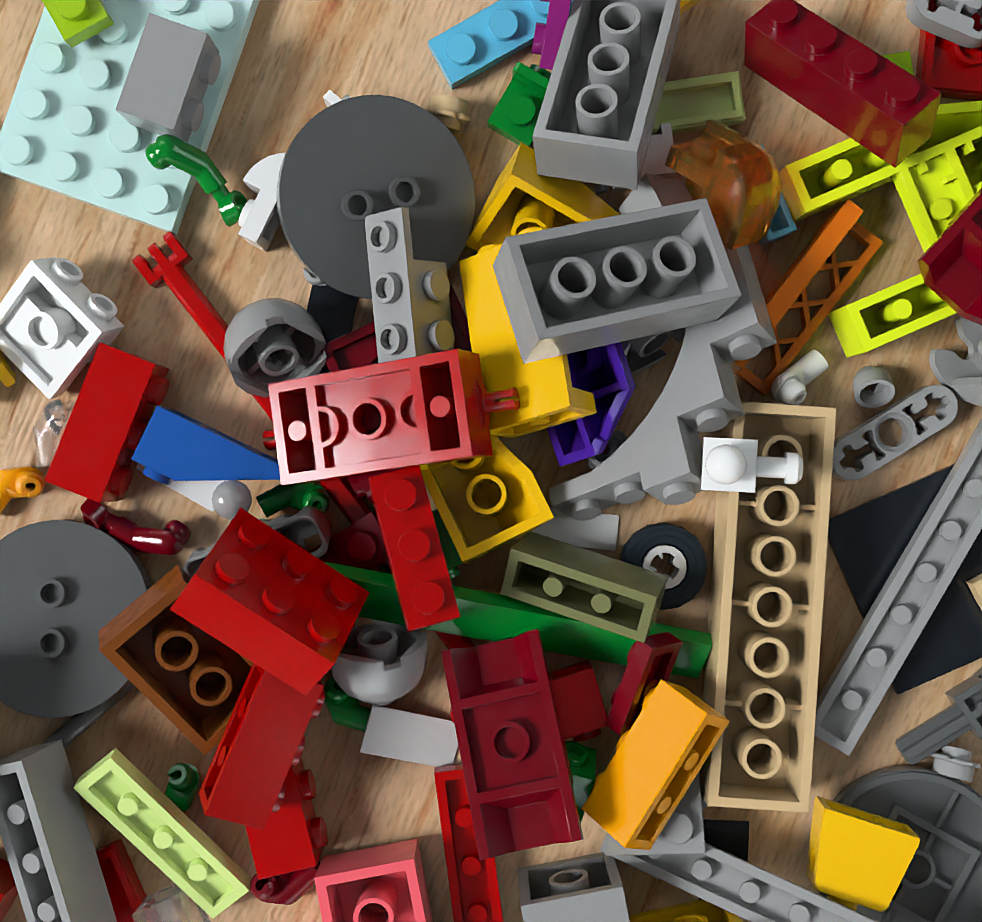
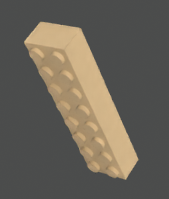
M741 402L745 415L729 421L727 426L721 429V438L758 440L757 456L785 458L786 452L798 453L803 459L802 479L796 484H784L783 478L756 477L755 493L717 491L707 633H711L713 646L705 661L703 701L730 720L699 770L701 796L707 806L809 813L837 408Z

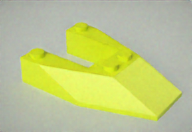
M982 101L939 104L931 138L896 168L851 138L786 165L776 175L794 223L893 181L925 253L947 229L948 224L982 188ZM920 273L832 311L828 316L848 358L868 352L957 312L924 283Z

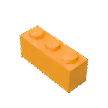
M661 679L657 687L651 689L645 696L641 713L631 729L627 730L618 740L615 755L605 771L595 778L591 794L581 809L624 848L650 850L730 720L685 687Z

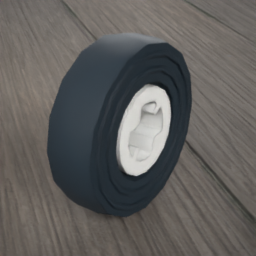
M665 522L646 525L634 532L625 543L620 561L656 572L657 570L651 566L653 558L657 556L663 559L662 553L671 554L669 563L675 566V569L671 576L663 573V575L668 576L659 610L679 608L693 600L704 585L707 573L705 551L697 537L681 526Z

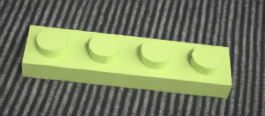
M117 748L113 749L78 778L73 788L211 918H215L250 890L252 878Z

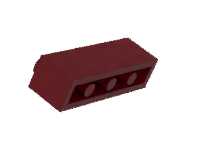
M771 0L745 21V67L894 168L931 138L942 93L794 0Z

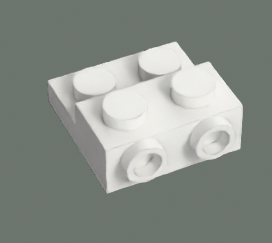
M57 257L31 260L0 303V350L49 400L62 396L84 366L92 362L99 342L110 345L124 328V325L115 317L118 312L116 305L106 296L92 293L81 282L83 272L76 264L65 258Z

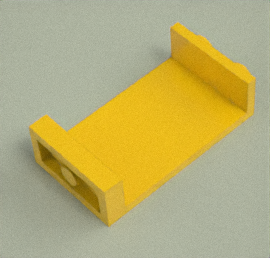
M530 227L520 231L518 235L544 230L546 228ZM490 244L478 249L476 255L459 261L472 352L479 354L483 384L488 392L516 387L519 393V397L500 400V402L520 400V408L518 410L513 409L491 413L489 423L490 434L512 439L597 413L594 393L572 387L567 354L526 364L523 363L492 266L502 244Z

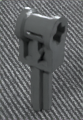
M982 667L971 677L945 692L952 703L951 706L896 739L895 744L898 751L910 765L918 763L968 731H971L972 734L982 740Z

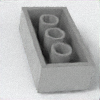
M573 0L532 136L538 175L634 190L638 189L679 31L681 0Z
M707 198L505 237L492 265L524 364L715 321L742 296Z

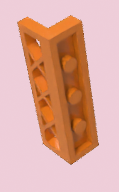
M850 199L831 212L764 299L777 341L776 344L769 346L771 348L773 364L771 370L761 380L744 367L750 359L736 360L731 363L733 374L762 396L769 392L775 378L786 370L883 244L881 239L857 222L864 210ZM847 233L865 246L854 261L837 263L836 247ZM848 268L842 278L839 279L838 270ZM829 271L831 292L825 299L808 301L806 290L808 283L817 272ZM819 306L810 318L809 307ZM800 309L801 331L796 337L778 339V322L788 310ZM790 344L780 356L779 345Z

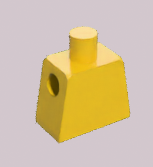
M816 796L813 805L807 877L814 889L827 894V898L855 911L857 906L861 905L884 912L888 908L919 846L920 838L907 824Z

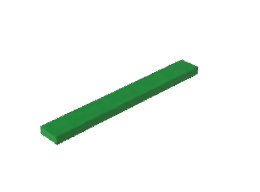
M324 562L370 592L358 617L405 625L392 574ZM453 585L460 617L422 628L493 642L514 638L527 631L539 629L544 651L625 666L628 664V652L636 642V640L505 595ZM654 623L649 635L669 632L683 642L671 674L698 679L713 646L711 633Z

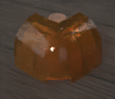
M708 119L702 136L696 137L692 141L671 145L664 165L687 178L685 185L693 200L707 198L721 240L726 248L733 250L759 241L767 235L778 209L782 181L775 159L759 143L717 120Z

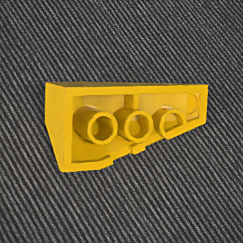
M521 142L498 177L465 245L478 251V249L486 245L502 244L505 237L518 235L520 231L530 227L550 229L620 214L581 181L538 175L534 149Z
M492 434L490 436L493 456L420 465L424 482L462 562L467 564L515 541L554 519L532 471L496 435Z

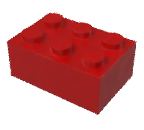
M240 508L170 610L306 696L335 664L370 592Z

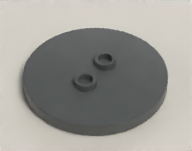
M362 95L339 101L325 108L311 118L296 134L285 153L280 167L277 182V207L285 237L294 254L310 273L329 287L354 297L372 299L365 230L366 216L399 207L409 208L413 259L445 262L448 271L463 251L471 232L475 214V188L472 172L461 146L439 119L427 110L404 99L384 95Z
M49 520L19 528L0 540V701L19 712L38 717H67L92 710L107 703L131 683L99 651L98 631L147 591L152 584L137 555L130 547L109 535V531L102 528L97 529L84 522Z
M904 765L870 772L856 779L837 794L832 801L907 824L920 838L919 846L888 908L884 912H879L858 905L857 912L879 922H982V796L961 780L938 774L932 768ZM818 891L820 895L827 897V894Z

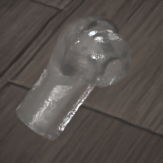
M60 399L49 402L33 427L37 467H48L51 465L60 442L59 435L64 426L67 425L75 405L74 401L61 402Z

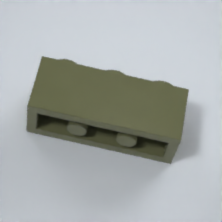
M529 532L510 550L500 594L645 643L657 619L668 576L538 533Z

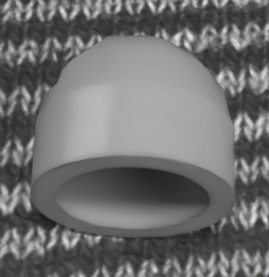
M864 366L853 378L852 388L855 400L863 407L876 408L890 402L895 395L893 379L883 367ZM871 385V389L865 388L866 386Z

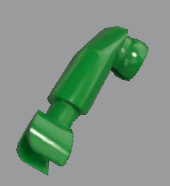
M170 134L158 136L155 142L147 146L145 154L153 167L163 170L172 165L195 177L207 195L211 194L218 202V207L225 224L231 227L239 222L240 214L247 200L239 191L233 190L229 192L225 186L227 183L226 179L206 152Z

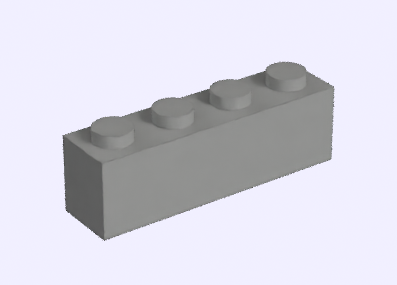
M62 739L23 748L0 760V835L27 922H117L78 792L73 788L75 782Z

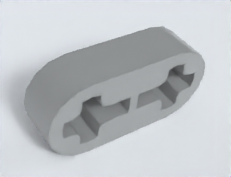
M928 0L906 1V15L910 22L919 29L962 47L973 49L982 46V29L980 31L973 29L974 20L970 18L974 13H978L981 15L980 24L982 25V0H935V5L938 7L935 12L927 9Z

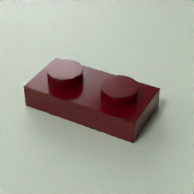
M376 511L370 512L331 537L326 553L318 559L323 562L373 570L386 562L388 557ZM321 544L310 550L309 553L316 551L320 548Z
M669 632L649 635L645 643L636 641L630 648L627 655L628 664L620 685L612 694V707L605 722V725L619 736L623 735L633 726L642 711V703L648 692L657 687L661 679L668 681L683 644L680 639Z

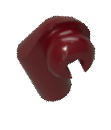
M318 861L317 866L261 880H258L256 873L250 883L251 893L255 898L266 903L291 905L297 902L315 885L314 877L321 862Z

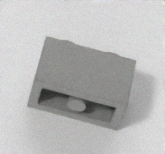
M149 13L115 110L131 125L159 135L170 134L188 143L191 132H196L202 123L204 116V103L202 101L208 84L213 85L221 67L220 51L208 33Z

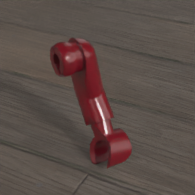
M88 498L80 508L85 524L92 525L97 529L103 526L109 530V535L137 552L170 556L177 555L183 550V544L191 536L189 528L178 520L173 519L165 525L164 530L140 527L127 517L114 515L101 503Z

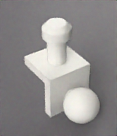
M703 437L701 490L755 493L756 477L783 478L784 484H796L802 479L803 459L798 453L786 452L785 458L757 456L758 440Z

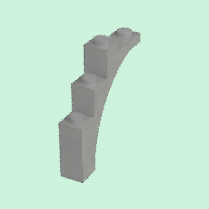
M730 223L724 224L717 229L742 296L717 320L686 327L683 344L674 369L648 415L633 434L610 457L591 472L549 488L553 508L576 520H589L599 516L602 513L601 510L619 503L629 504L637 502L645 497V493L650 494L666 505H679L691 501L695 498L696 493L704 491L701 490L703 450L699 433L718 431L727 426L729 421L745 415L731 363L736 360L753 358L762 349L777 343L749 246Z

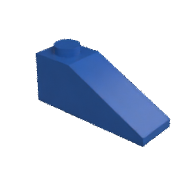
M158 405L131 460L145 466L143 470L144 475L166 485H170L172 480H280L278 459L173 408Z

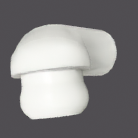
M811 350L775 378L771 386L774 398L786 405H799L807 395L805 386L829 368L827 361L817 350Z

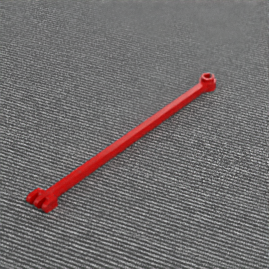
M168 231L162 237L166 245L173 251L172 254L167 257L159 245L154 242L147 250L158 263L155 267L152 268L149 262L140 254L133 258L132 262L152 287L157 288L163 282L166 283L225 360L223 347L228 324L184 269V266L192 261L193 258L178 238ZM252 395L273 422L270 397ZM346 478L319 482L351 524L372 512L363 499L360 500ZM387 560L382 565L389 574H392L389 561ZM434 631L447 649L475 647V644L469 637Z

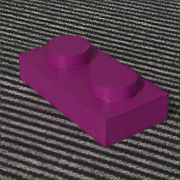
M540 0L549 2L546 24L536 22L531 54L541 55L539 68L553 70L568 20L571 0Z

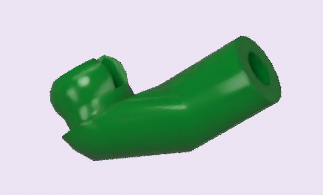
M177 763L167 773V776H170L163 794L182 812H186L191 807L199 788L200 775L194 765Z

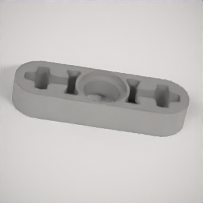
M942 385L917 388L835 439L832 475L842 480L862 479L948 426L955 419L958 412V402L954 393ZM925 397L928 400H939L940 406L935 409L938 417L935 415L923 416L913 421L908 415L916 414L928 405ZM887 419L895 420L902 429L901 440L893 447L883 444L878 434L880 425ZM868 444L874 450L864 452L854 459L855 469L852 467H841L839 461L845 457L842 450L844 447L847 450H857Z

